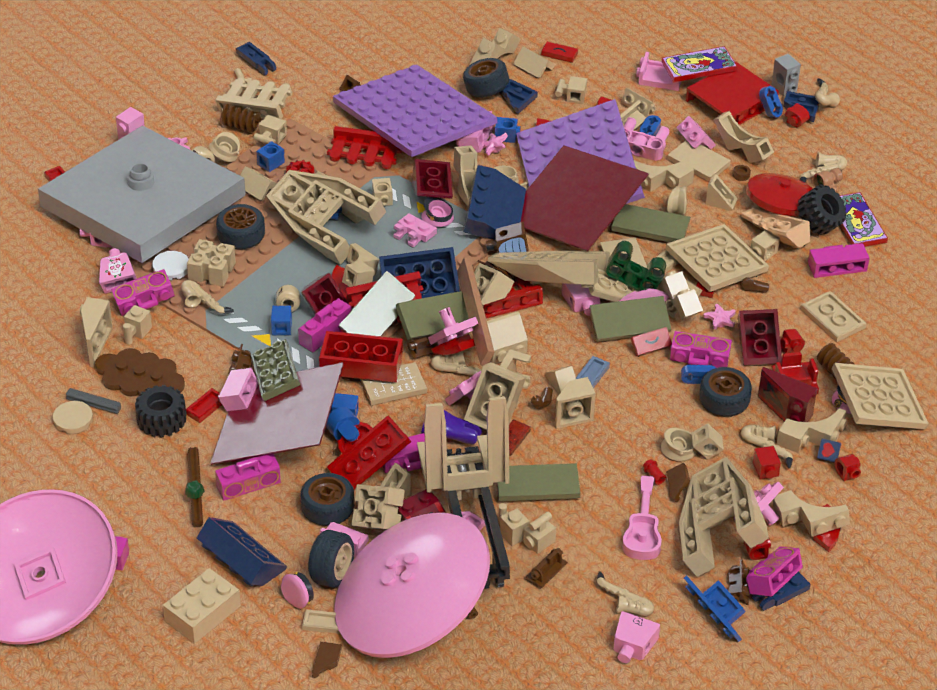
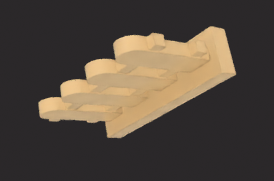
M237 78L234 82L230 83L228 93L223 94V96L218 95L215 101L220 113H222L224 106L229 104V109L234 105L236 109L241 107L242 111L248 109V114L252 110L254 111V116L257 112H260L263 119L267 115L282 119L281 108L285 107L284 102L288 96L292 95V90L287 83L282 84L280 88H276L274 82H267L264 86H261L259 80H252L249 84H246L244 78ZM242 90H245L243 95L239 96ZM257 92H260L258 97L254 98ZM272 94H275L274 98L269 100Z

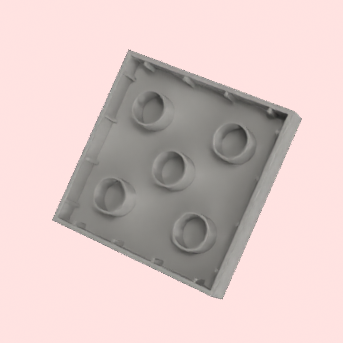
M142 125L38 188L40 207L85 232L91 233L94 237L143 263L244 197L245 181L240 175Z

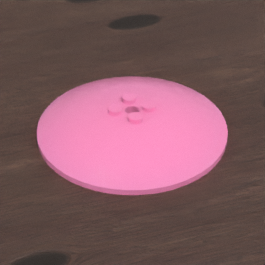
M39 490L18 495L0 504V642L7 644H32L57 637L83 621L103 599L115 573L117 543L111 524L103 512L88 499L62 490ZM39 571H45L42 577L36 578Z
M430 513L412 517L385 530L356 556L338 587L335 599V620L342 637L350 646L363 654L373 657L390 658L422 650L446 636L473 609L485 587L490 567V554L485 538L473 523L465 518L448 513Z

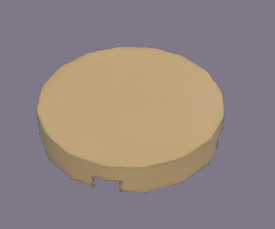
M65 402L59 405L53 413L54 426L59 431H66L67 434L80 433L86 430L89 424L92 423V409L84 402Z

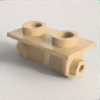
M626 87L621 100L623 105L631 107L640 100L641 104L637 110L647 118L650 112H655L656 106L652 101Z

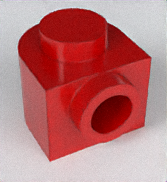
M798 103L789 107L785 112L786 122L796 128L803 125L810 118L807 109Z
M796 329L783 331L780 342L784 353L800 352L805 345V341Z
M849 454L835 459L836 471L843 481L860 476L861 470L859 468L861 464L858 457Z
M770 538L752 548L744 541L743 544L750 559L760 560L768 558L769 549L771 548Z

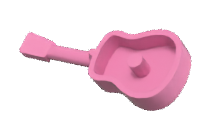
M641 476V512L630 516L629 528L623 536V552L628 557L638 560L654 559L661 551V536L658 532L659 521L656 516L649 514L650 495L652 494L654 477Z

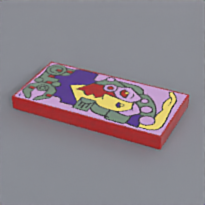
M725 46L663 57L661 61L673 82L737 71V64Z
M861 192L841 195L840 197L846 206L847 216L840 227L850 244L863 243L864 247L887 243L888 237Z

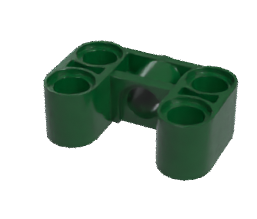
M629 241L619 242L609 257L606 268L607 275L638 291L657 289L665 275L666 261L663 258L655 257L645 268L631 261L633 245Z

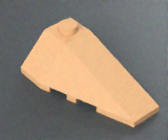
M751 208L741 213V217L763 231L767 230L778 237L782 243L791 245L793 248H801L810 242L809 221L756 208Z

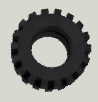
M827 185L816 186L801 196L798 201L799 217L802 220L809 221L810 229L813 233H818V235L829 233L843 224L846 219L847 212L845 211L846 206L843 199H841L839 193H836L833 188L830 189Z
M156 385L153 386L154 388H147L145 392L142 391L140 396L136 398L135 403L137 424L141 431L144 430L145 434H151L154 437L157 435L164 437V435H173V432L177 433L180 431L179 428L184 427L187 419L185 399L178 389L174 390L172 386L166 387V385L158 387Z

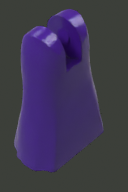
M444 410L446 438L474 445L477 442V436H480L482 433V428L457 418ZM424 424L422 427L421 434L424 433Z

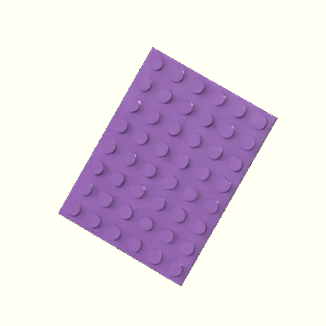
M418 65L398 70L396 73L385 75L380 79L369 81L364 85L356 86L353 89L342 91L333 96L335 104L411 157L497 124V117Z
M615 99L516 133L529 187L563 145L636 169ZM641 185L626 204L645 198Z

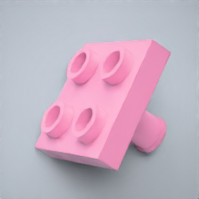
M450 307L439 311L445 328L428 337L430 344L438 342L440 345L473 331L472 327L477 325L478 321L476 317H473L461 323H456Z
M481 371L449 391L450 396L445 399L449 406L463 396H468L471 401Z
M779 482L773 485L768 483L760 492L758 490L754 491L762 515L769 526L780 518L768 505L784 488Z

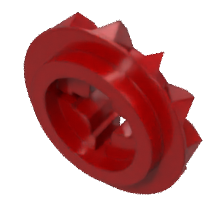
M296 160V162H290L286 166V173L289 170H299V172L314 174V166L309 161Z

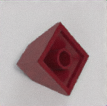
M330 273L316 278L301 291L314 314L318 313L328 304H332L338 298L349 304Z

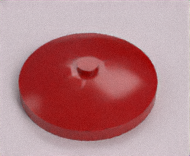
M763 173L755 175L749 180L746 192L756 205L765 210L781 215L799 216L798 201L801 196L813 188L807 183L788 175Z

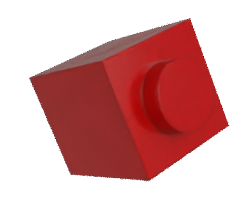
M775 447L755 448L753 465L759 479L779 477L781 462Z

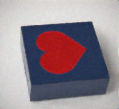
M821 439L817 459L835 463L842 443Z

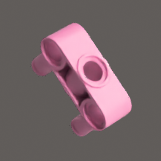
M628 117L624 124V129L632 155L655 161L662 159L669 129L664 126L660 127L656 137L643 132L633 131L636 120Z

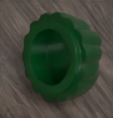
M197 480L187 483L185 488V495L190 499L200 498L205 492L204 486Z

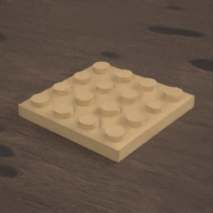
M725 224L666 244L665 250L709 292L742 281L746 277L750 278L767 272L769 265Z
M834 363L832 367L833 373L856 424L926 429L928 421L903 369Z

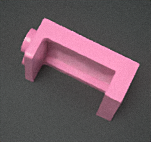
M649 52L645 53L644 58L641 57L640 67H638L636 77L639 78V85L679 91L681 81L673 82L660 61L649 60Z

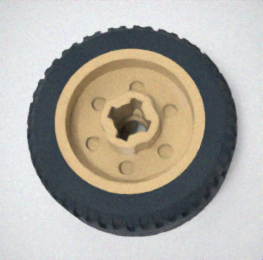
M325 530L317 536L312 545L308 561V571L313 582L332 588L340 585L348 567L354 560V543L352 538L346 533L334 530Z

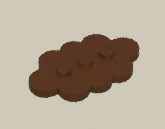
M127 348L120 351L117 355L103 354L95 361L96 371L103 375L104 386L110 390H121L126 396H140L142 391L145 392L147 388H154L153 386L156 385L158 387L166 385V387L172 386L174 390L178 389L180 393L185 388L184 378L177 373L176 363L171 359H159L154 353L141 354L137 349Z

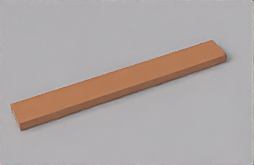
M464 257L457 270L468 318L476 317L478 324L472 327V334L480 365L484 366L490 362L495 352L470 258Z

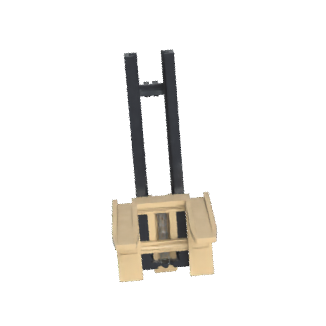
M504 396L489 398L487 435L477 436L479 447H465L464 453H461V449L457 448L454 454H452V449H447L443 404H427L424 418L425 442H417L427 492H431V489L443 488L446 493L450 514L463 518L459 500L462 499L461 490L470 492V489H472L474 498L479 499L492 550V564H490L484 588H490V578H495L497 587H504V580L510 579V565L489 486L495 482L504 481L505 484H509V416L506 398Z

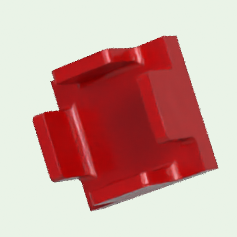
M801 352L785 353L782 356L781 364L776 362L772 366L771 370L816 387L817 394H819L817 384L818 368L814 358L809 359V362L801 363Z

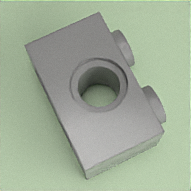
M789 54L775 59L771 86L779 90L783 97L786 96L787 91L797 92L801 64Z

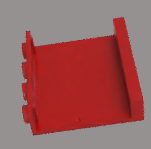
M735 62L737 64V71L711 75L687 87L686 102L697 97L720 114L730 111L734 120L741 125L765 111L759 92L763 87L771 85L738 62Z

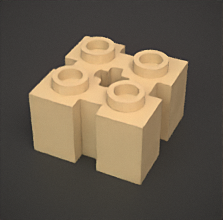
M199 239L194 248L195 254H191L187 262L188 280L197 282L209 280V284L224 287L229 277L228 271L231 272L236 263L235 246L223 243L216 246L212 241Z
M357 484L355 501H359L358 509L353 511L352 526L387 530L400 523L401 515L397 514L398 506H403L405 490Z

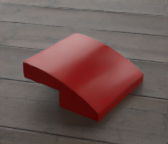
M466 334L444 342L431 350L435 354L450 355L474 347L475 342L474 338L471 339L470 334Z

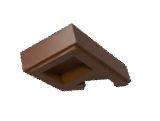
M684 463L666 471L672 499L675 502L680 500L679 496L682 490L687 488L690 482L688 469Z
M320 641L312 678H317L320 673L338 666L342 644Z

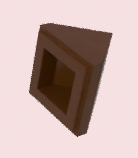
M346 75L339 90L348 91L361 85L359 81Z

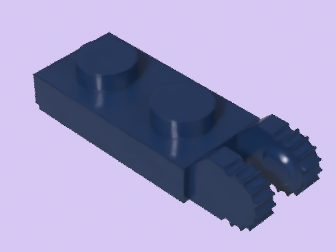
M251 42L236 48V53L258 69L262 75H267L268 69L271 71L276 70L275 62Z
M798 571L773 596L752 594L751 597L755 602L764 599L760 603V608L764 611L808 591L811 584Z

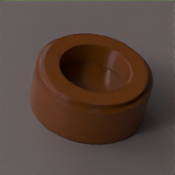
M737 165L734 167L733 177L736 180L746 181L750 178L751 170L748 166Z

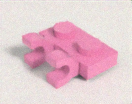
M408 213L394 225V229L397 232L394 233L393 237L400 240L408 233V236L411 237L408 245L415 247L419 241L427 242L435 236L437 228Z

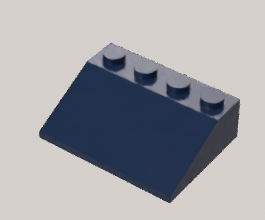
M477 165L463 232L495 240L496 229L520 223L526 188L494 168Z
M453 247L379 256L381 277L386 271L394 277L419 271L421 286H423V292H420L422 298L460 292Z

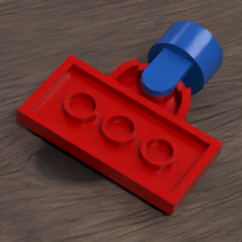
M340 407L329 414L326 428L338 440V447L342 454L331 462L327 468L331 473L341 475L349 480L355 490L357 484L361 485L410 444L411 440L389 415L372 428L367 423L360 422L349 408Z

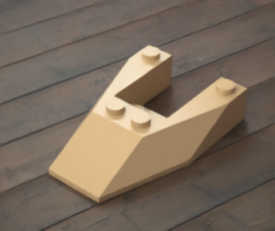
M289 170L266 195L296 234L339 265L347 258L349 245L345 238L323 227L339 207L374 225L386 213L379 198L341 178Z
M498 252L488 257V262L525 281H530L531 284L552 282L581 284L583 288H590L598 282V269L606 271L610 252Z
M727 457L692 475L679 520L683 561L697 577L715 568L710 528L720 525L730 517L735 516L737 532L750 548L762 544L765 540L769 539L767 525L751 485Z

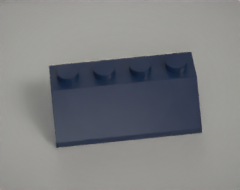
M208 517L196 537L203 543V548L215 553L217 560L230 566L229 570L241 575L243 581L250 586H264L288 567L240 526L230 520Z

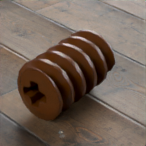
M229 104L224 106L221 114L223 125H229V127H235L250 133L257 129L261 118L260 112H257L254 116V111L252 110L248 114V109L242 111L241 107L236 109L234 105L229 109Z
M834 343L824 346L817 355L819 364L823 365L824 369L828 370L835 379L836 377L832 370L834 363L855 365L854 362H850L848 357H845V354Z

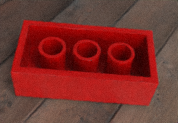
M326 331L319 356V366L344 363L341 377L397 383L403 357V339Z

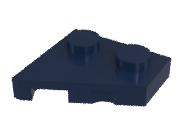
M509 79L506 88L500 92L518 114L538 97L537 91L512 79Z
M787 91L783 107L788 109L798 103L809 112V121L814 122L820 104L815 96Z

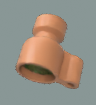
M839 168L821 171L813 177L815 186L827 185L830 189L833 188L836 193L837 187L834 183L843 179Z

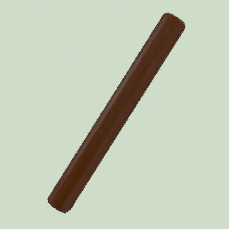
M190 447L188 449L189 481L197 480L201 483L199 449L197 447ZM202 496L197 499H191L192 525L194 527H201L203 525Z

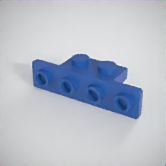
M686 575L684 579L688 583L685 586L693 596L697 594L700 597L697 601L705 610L709 608L712 611L710 616L717 624L722 622L725 626L722 630L730 639L735 637L740 642L742 639L731 624L746 612L745 609L719 580L702 593Z

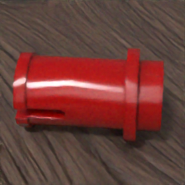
M649 459L643 464V471L654 477L656 485H660L666 480V475L659 469L656 461Z

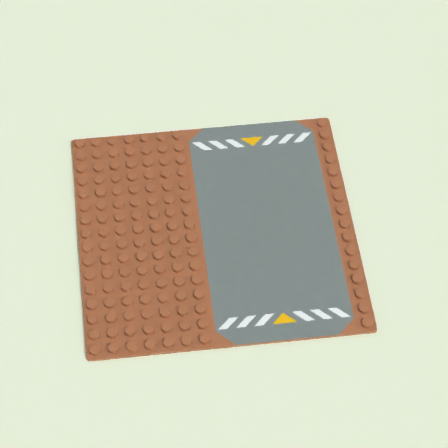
M292 119L286 121L287 135L277 144L284 149L285 163L271 172L257 165L256 151L266 145V143L259 141L237 157L236 161L224 167L241 175L246 166L278 183L286 174V166L290 162L305 160V162L309 161L314 166V174L320 171L328 176L341 178L373 195L372 179L390 178L393 191V205L384 206L386 213L376 225L366 220L356 224L341 212L338 220L330 218L323 226L345 238L349 247L350 244L356 243L377 258L379 256L453 247L456 268L458 270L464 257L470 258L472 267L478 264V260L481 261L492 252H487L486 241L493 239L464 233L467 211L445 199L443 200L448 202L453 208L454 220L451 224L436 227L437 234L427 242L419 241L415 247L408 245V241L411 239L408 233L400 240L394 238L393 235L397 232L394 229V225L408 213L422 220L421 214L425 210L424 200L427 197L417 196L412 182L388 169L382 168L376 163L370 167L364 165V160H358L355 164L347 163V158L343 157L339 161H331L330 155H327V150L332 149L333 146L331 140ZM345 147L343 151L349 152V149ZM245 191V196L232 205L247 204L256 207L262 212L265 220L264 238L259 244L251 248L235 249L236 263L232 271H228L229 277L224 287L209 284V280H203V282L194 281L205 292L210 294L220 306L232 308L234 312L229 314L216 312L207 304L202 303V300L198 306L193 308L185 305L186 297L181 291V284L188 280V273L180 279H177V277L172 278L170 283L175 296L158 303L237 350L243 344L242 350H248L251 354L258 349L271 346L276 341L286 339L296 371L320 367L319 356L322 346L312 353L299 344L298 329L315 317L301 291L316 278L327 273L332 275L336 265L345 268L350 263L346 258L339 265L324 256L293 231L267 196L262 201ZM219 213L143 263L128 255L137 279L154 273L153 260L160 253L178 251L187 255L189 259L191 254H195L194 248L199 239L212 241L214 245L218 246L221 243L217 236L216 227ZM100 260L97 262V267H98L99 269H100ZM379 263L376 276H373L372 282L378 281L381 278ZM284 285H292L299 290L300 306L292 312L291 335H272L271 315L272 306H277L276 292ZM395 319L381 337H393L403 328L402 323L397 322Z

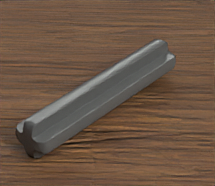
M69 388L66 392L68 400L84 402L89 406L116 414L121 410V403L73 388Z

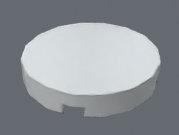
M166 251L155 257L153 260V270L157 272L165 269L169 280L176 277L180 279L188 273L187 262L189 259L182 252Z

